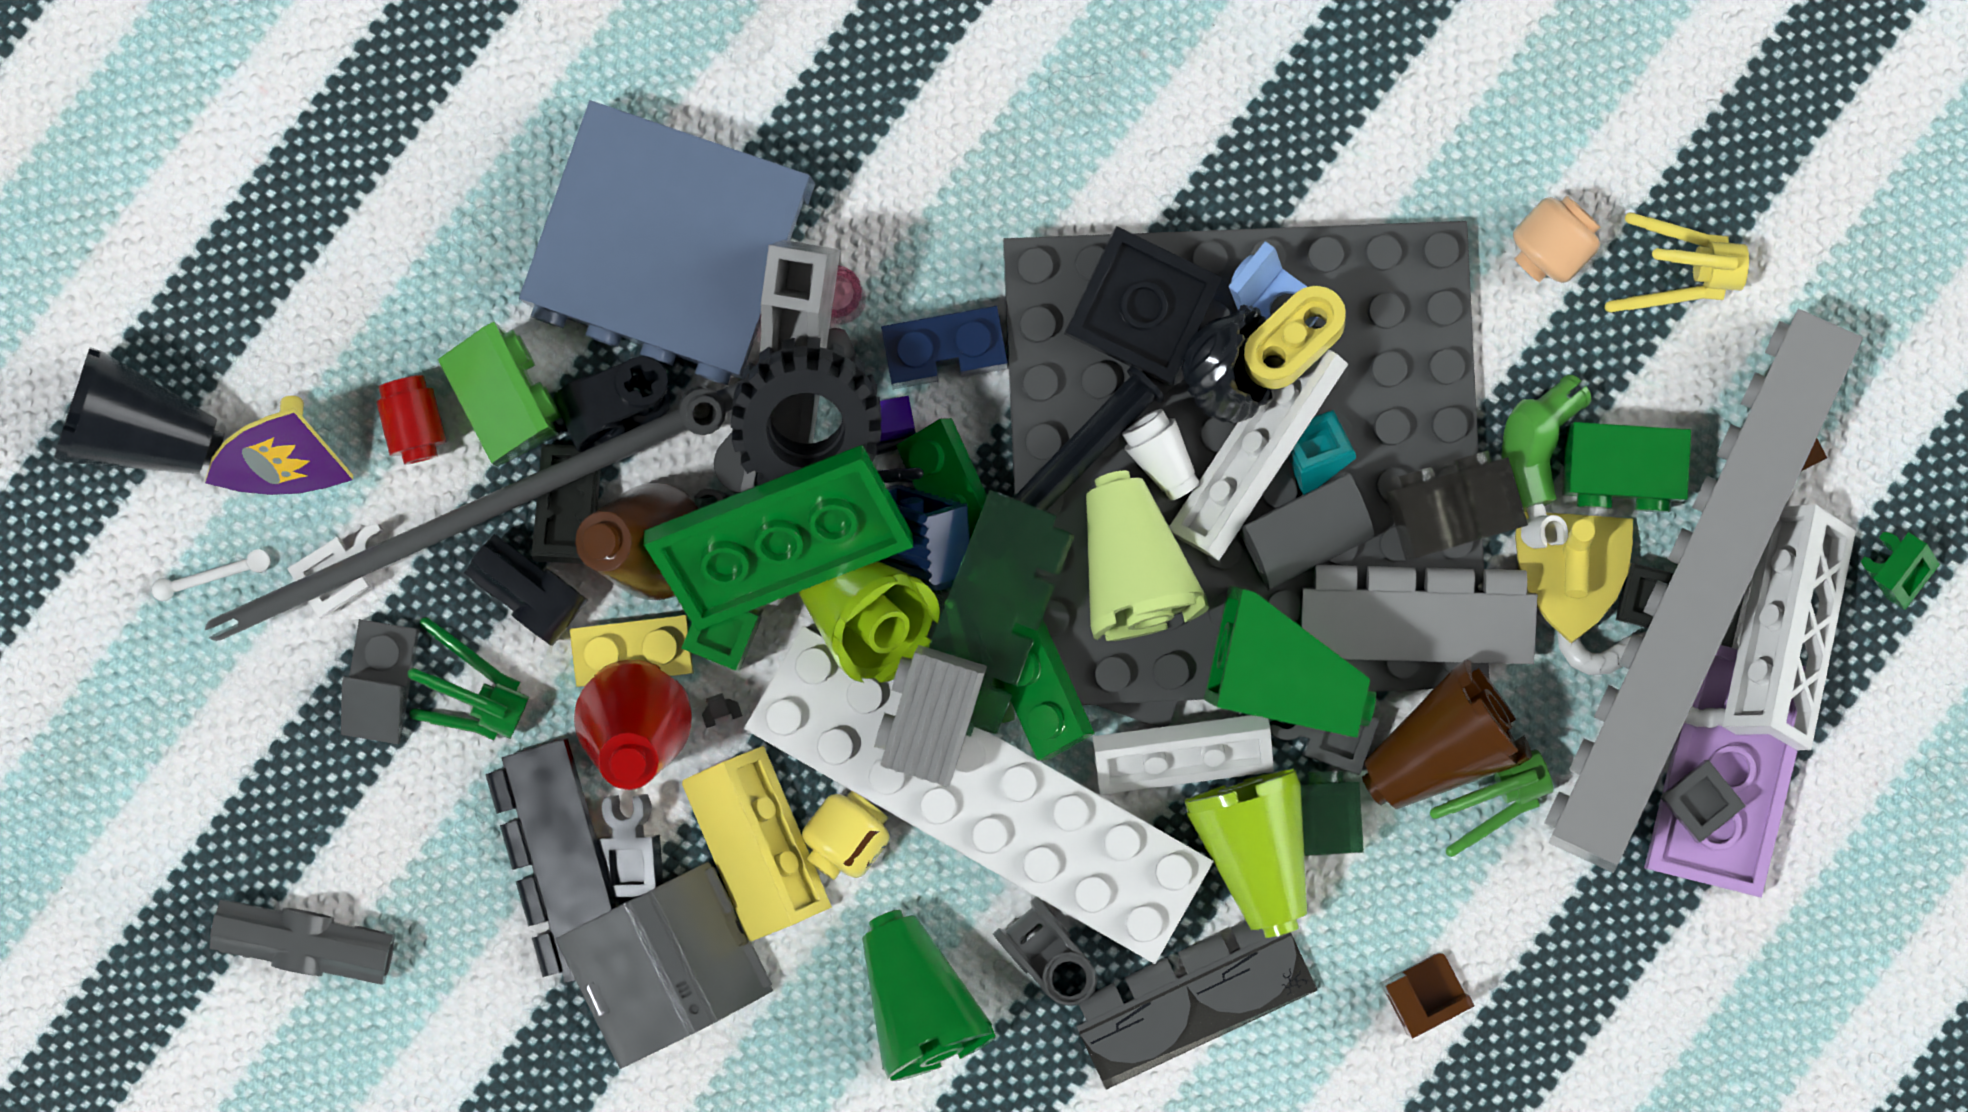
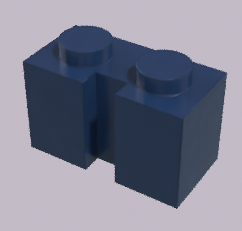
M997 306L881 326L893 390L938 382L936 367L959 363L961 377L1007 369V358Z

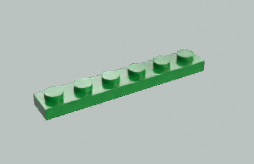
M940 418L897 444L896 447L906 468L918 467L924 472L921 479L911 480L917 491H924L925 493H932V495H939V497H946V499H953V501H960V504L967 503L973 572L970 575L957 578L956 581L1037 761L1049 760L1094 735L1095 732L1012 549L1010 548L1001 558L994 559L976 541L977 534L996 514L953 419Z

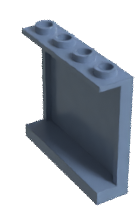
M589 100L519 299L528 306L533 307L530 317L559 328H564L567 319L588 326L585 336L618 347L621 338L643 345L640 352L641 356L653 358L659 363L673 366L676 357L698 364L694 374L720 384L728 385L731 376L742 379L743 370L761 324V298L769 245L781 240L790 241L802 205L809 204L815 182L808 174Z

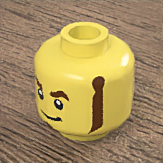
M852 790L847 796L831 794L802 831L804 842L813 850L806 860L832 880H835L840 872L852 878L862 877L890 840L889 832L884 826L888 817Z

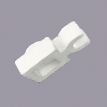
M379 524L366 526L356 536L354 546L348 550L342 540L336 537L287 569L293 579L297 581L368 549L371 539L378 536L384 530ZM394 563L389 564V565H387V566H385V567H383V568H380V569L388 568V567L392 566ZM363 576L308 602L317 617L323 618L371 586Z

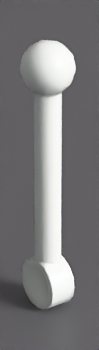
M257 549L251 551L247 559L174 581L165 578L158 579L152 585V595L158 601H167L172 598L175 592L244 571L252 570L262 573L270 567L271 558L266 551Z

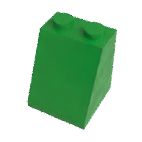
M1229 585L1203 700L1217 708L1358 738L1360 725L1368 727L1374 712L1376 692L1368 690L1371 679L1256 592Z

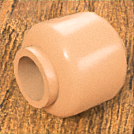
M1566 195L1562 201L1553 197L1544 198L1513 231L1514 242L1521 250L1514 260L1539 283L1547 275L1557 282H1568L1598 252L1600 242L1595 233L1601 227L1569 196Z

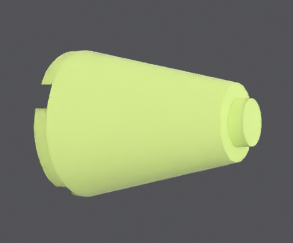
M1125 470L1111 472L1095 479L1096 488L1086 494L1090 626L1093 638L1098 640L1103 634L1106 641L1141 637L1168 629L1166 622L1172 620L1174 615L1180 612L1183 614L1185 623L1204 614L1209 609L1206 595L1142 478H1131L1129 471Z

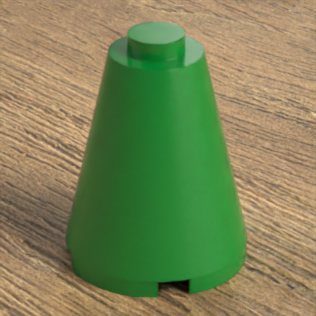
M894 910L884 913L869 922L871 931L862 937L882 1069L885 1071L888 1079L900 1081L931 1072L942 1067L940 1062L958 1054L959 1059H962L985 1047L995 1039L996 1036L992 1023L916 916L904 917L901 910Z

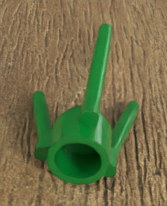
M423 617L420 620V626L496 686L493 687L484 683L479 694H476L437 676L411 668L408 671V677L411 680L473 706L470 715L480 720L413 708L410 711L411 719L474 732L493 741L497 734L511 739L529 700V696L517 691L521 682L502 674L444 628H441L430 618Z

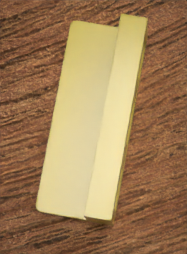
M764 746L731 758L682 781L687 798L743 931L749 941L772 934L832 908L815 866L806 860L810 855Z

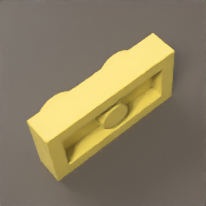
M687 615L570 629L576 687H585L603 667L623 660L650 662L661 667L660 670L669 676L694 674L692 653L681 649L689 631Z

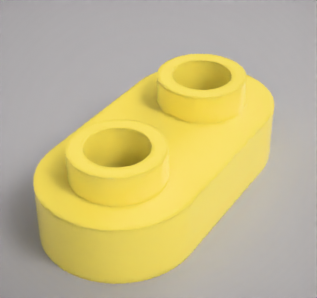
M1310 286L1296 292L1248 338L1244 349V366L1250 379L1259 386L1269 389L1286 387L1298 379L1342 336L1346 315L1342 299L1331 289L1322 286ZM1317 316L1322 318L1326 324L1321 328L1313 329L1308 327L1305 321L1310 317ZM1276 355L1284 360V364L1277 368H1271L1265 365L1263 361L1268 356Z

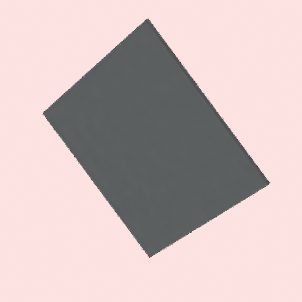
M1467 221L1132 233L1223 277L1198 331L1209 322L1220 317L1230 316L1238 311L1229 289L1232 277L1243 260L1249 255H1254L1265 241L1276 249L1281 266L1285 271L1307 287H1326L1334 291L1342 299L1346 312L1344 331L1339 340L1329 350L1337 353L1348 365L1315 416L1334 410L1356 453L1355 460L1325 483L1339 476L1351 473L1369 513L1374 537L1321 565L1357 566V588H1366L1367 566L1415 567L1416 590H1424L1426 567L1474 569V591H1479L1478 585L1483 584L1484 556ZM1111 234L1003 238L1014 496L1130 378L1127 372L1130 366L1064 335ZM1283 294L1277 297L1272 303L1271 315L1294 294ZM1319 317L1311 328H1321L1326 322ZM1143 373L1158 387L1165 399L1162 403L1154 400L1133 422L1158 409H1163L1168 419L1175 418L1195 470V475L1200 481L1237 423L1221 422L1215 417L1207 416L1202 408L1196 406L1195 398L1187 392L1189 385L1184 380L1174 385V379L1173 384L1167 385ZM1121 434L1017 541V562L1082 705L1203 700L1228 586L1232 585L1256 592L1300 626L1302 587H1313L1314 568L1268 591L1239 531L1219 561L1173 535L1206 595L1209 609L1201 616L1186 623L1184 622L1182 612L1175 614L1172 620L1166 622L1168 629L1157 633L1118 641H1106L1104 634L1098 640L1094 639L1090 626L1086 494L1096 488L1095 479L1111 472L1123 470L1129 471L1131 478H1142L1168 526L1171 525L1192 493L1190 491L1186 495L1170 501L1165 492L1161 491L1146 472L1126 452L1125 446L1128 443ZM1288 457L1244 524L1303 495ZM1344 659L1371 679L1368 690L1374 692L1434 689L1456 665L1461 663ZM1471 663V672L1479 668L1489 679V663Z

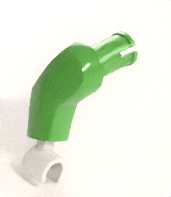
M1568 374L1561 378L1558 384L1538 400L1523 399L1513 408L1504 429L1501 469L1516 513H1528L1529 518L1523 523L1521 528V538L1527 546L1534 549L1546 548L1547 543L1550 545H1563L1568 538V528L1565 521L1557 515H1546L1544 506L1557 500L1550 459L1558 443L1559 427L1581 409L1586 408L1591 402V394L1587 386L1583 387L1571 398H1567L1571 393L1570 391L1582 382L1574 375Z

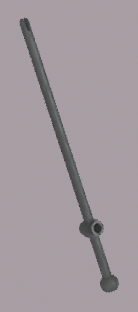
M830 328L826 349H830L832 343L835 342L845 347V357L848 359L856 355L846 331L840 328ZM741 381L716 392L701 386L691 388L681 397L678 409L221 614L209 620L205 630L214 628L231 619L237 620L238 623L210 636L209 639L220 641L686 430L698 435L711 434L721 427L725 421L726 412L732 410L737 383H741ZM702 402L710 403L711 411L707 417L703 419L693 418V410L697 404Z

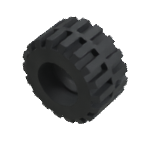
M815 337L807 338V346H796L795 338L783 340L782 348L777 352H774L771 346L759 353V362L756 365L749 362L743 370L742 381L737 383L733 396L730 428H732L734 451L741 453V466L747 474L755 470L758 473L757 484L761 485L860 445H863L873 462L876 456L877 442L880 443L881 404L880 397L877 396V384L872 374L866 375L864 373V363L856 355L851 359L845 357V347L835 342L832 343L830 349L820 347V338ZM812 393L831 401L840 411L842 423L830 437L820 442L798 443L787 439L778 432L771 421V412L778 403L791 395Z

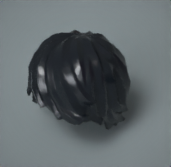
M1241 305L1240 309L1232 315L1220 317L1209 322L1195 334L1185 352V361L1181 369L1184 381L1189 385L1187 392L1195 398L1196 406L1202 408L1207 416L1215 417L1221 422L1233 424L1248 420L1258 412L1260 406L1266 405L1274 399L1271 392L1272 389L1264 388L1253 382L1244 366L1245 344L1250 335L1266 321V318L1261 316V311L1257 307ZM1276 355L1268 356L1263 361L1265 365L1271 368H1277L1284 364V360Z

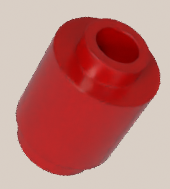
M424 375L405 377L379 385L381 399L376 401L389 456L402 455L404 465L438 457L436 447L445 444L447 441L434 389L427 388Z

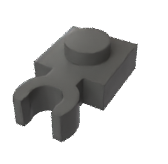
M1372 717L1368 727L1360 725L1358 738L1295 724L1289 729L1270 725L1271 735L1277 739L1292 740L1299 736L1308 739L1303 752L1304 756L1360 775L1379 719Z

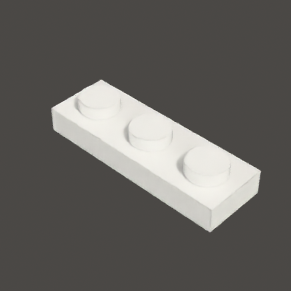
M1254 715L1092 736L1100 795L1274 772L1269 719Z

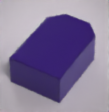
M909 395L880 401V442L912 436L916 433Z

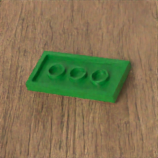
M860 445L644 531V546L693 626L699 631L913 548V534L863 445Z

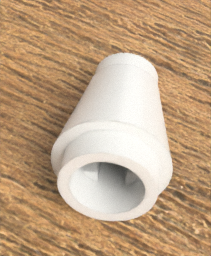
M1163 409L1146 414L1122 432L1128 443L1125 446L1126 452L1146 472L1161 491L1165 492L1170 501L1186 495L1199 485L1200 482L1195 475V470L1176 419H1168Z

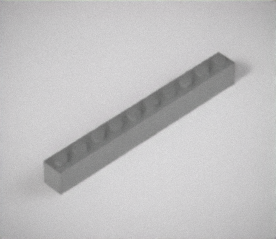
M1799 308L1791 325L1779 321L1765 350V353L1775 357L1766 377L1755 372L1741 402V405L1751 409L1742 428L1733 424L1730 425L1716 455L1727 460L1718 480L1706 476L1692 508L1702 512L1695 530L1691 532L1682 528L1668 557L1669 561L1678 564L1669 585L1662 581H1657L1643 612L1653 616L1651 624L1644 637L1633 632L1622 655L1619 665L1629 669L1619 690L1608 685L1594 715V718L1604 722L1595 743L1588 739H1583L1569 770L1579 775L1570 796L1560 791L1558 792L1544 824L1555 828L1548 843L1609 872L1614 873L1861 344L1862 336Z

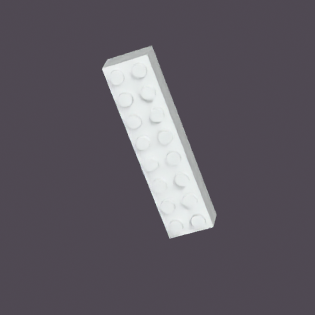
M802 626L745 725V730L1156 964L1214 862L1213 860L1042 762L1037 761L1035 758L972 722L969 723L949 787L880 766L885 750L874 747L884 713L896 715L902 693L891 690L894 680L880 683L875 678L862 679L864 681L862 683L851 679L837 665L824 639Z

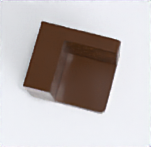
M1440 952L1380 982L1403 1029L1412 1039L1475 1006L1470 995L1466 994L1461 987L1446 956Z

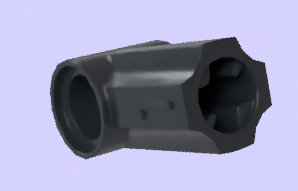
M494 534L480 548L464 572L479 587L513 611L511 615L518 622L551 646L556 643L588 601L586 597L551 570L546 568L543 571L497 534Z

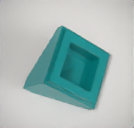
M1334 410L1313 417L1288 455L1298 485L1304 495L1320 487L1355 460L1356 453Z

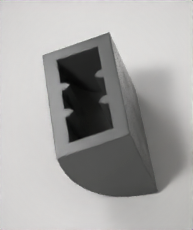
M1351 473L1339 476L1243 524L1239 530L1268 591L1313 569L1315 565H1321L1374 537L1369 513Z

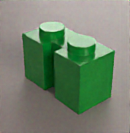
M1573 422L1567 425L1562 496H1576L1577 507L1612 509L1613 498L1636 500V511L1671 512V503L1688 500L1691 429Z

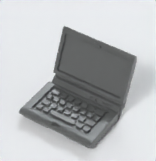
M709 861L555 938L619 1069L682 1040L773 992L772 983L752 943L748 941L733 911L734 907L714 867H711Z

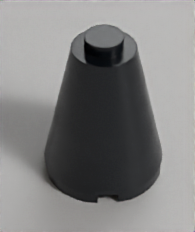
M89 347L53 459L66 463L200 474L203 463L210 465L212 457L223 443L225 433L215 430L217 418L105 352Z

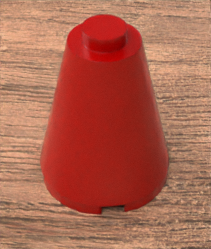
M623 660L603 667L582 689L575 706L574 725L580 744L604 779L612 786L623 790H634L648 784L681 752L691 730L692 709L684 687L677 680L675 681L668 674L661 671V667L647 661Z

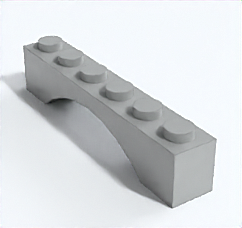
M781 240L769 245L761 298L760 352L771 346L774 352H777L782 348V341L795 338L796 346H807L808 337L820 338V347L827 348L841 249ZM799 393L782 400L771 412V421L780 434L791 441L805 444L813 443L820 395ZM755 470L749 474L744 471L740 493L759 486L757 484L758 473ZM789 596L784 597V598L779 599V600H776V601L771 602V603H769V604L777 605V606H778L781 602H783V601H784L785 599H787Z

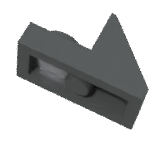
M359 619L349 677L343 676L341 735L400 744L411 679L408 677V671L414 665L420 629Z

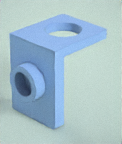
M1266 241L1254 255H1249L1236 269L1229 285L1238 310L1241 305H1252L1254 308L1260 309L1261 316H1264L1266 320L1271 316V306L1277 297L1283 294H1295L1307 287L1282 268L1276 249ZM1310 317L1305 321V324L1311 328L1319 317Z

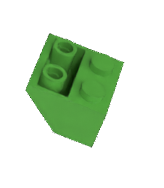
M493 321L438 359L491 464L499 467L560 435L553 422L562 418L548 388L544 387L541 382L533 384L527 370L536 366L523 339L520 335L516 334L514 329L506 332Z

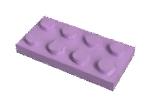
M1720 645L1694 700L1693 707L1699 710L1705 708L1726 709L1738 649ZM1792 698L1786 723L1794 727L1797 710ZM1684 723L1674 744L1663 793L1701 762L1709 760L1746 806L1701 843H1696L1661 799L1644 868L1762 898L1798 750L1770 734L1736 735L1722 726L1707 728L1695 727Z

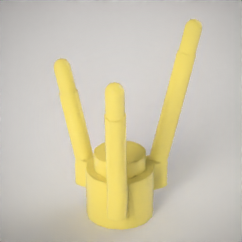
M1629 212L1625 215V221L1628 224L1699 245L1696 252L1656 248L1652 251V257L1656 260L1693 265L1694 280L1704 283L1703 286L1608 301L1604 308L1607 312H1617L1698 299L1724 300L1726 290L1741 291L1746 284L1749 269L1748 247L1745 244L1729 243L1728 236L1709 235Z

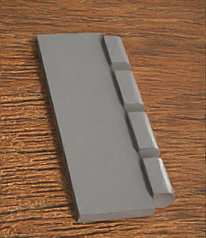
M1315 565L1313 587H1302L1300 626L1340 657L1349 660L1463 662L1468 659L1471 663L1534 664L1537 594L1527 593L1526 570L1484 569L1482 591H1474V569L1426 567L1424 590H1416L1415 567L1367 566L1366 588H1357V566Z

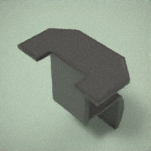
M723 693L706 698L708 705L702 713L706 728L715 726V719L730 714L732 719L743 716L739 703L729 698L725 699Z

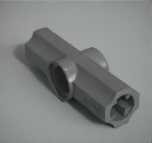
M221 899L213 918L209 949L217 950L221 953L240 955L245 958L251 957L270 961L272 967L312 976H322L323 973L383 985L385 984L392 961L395 935L367 927L334 922V917L294 908H283L282 911Z

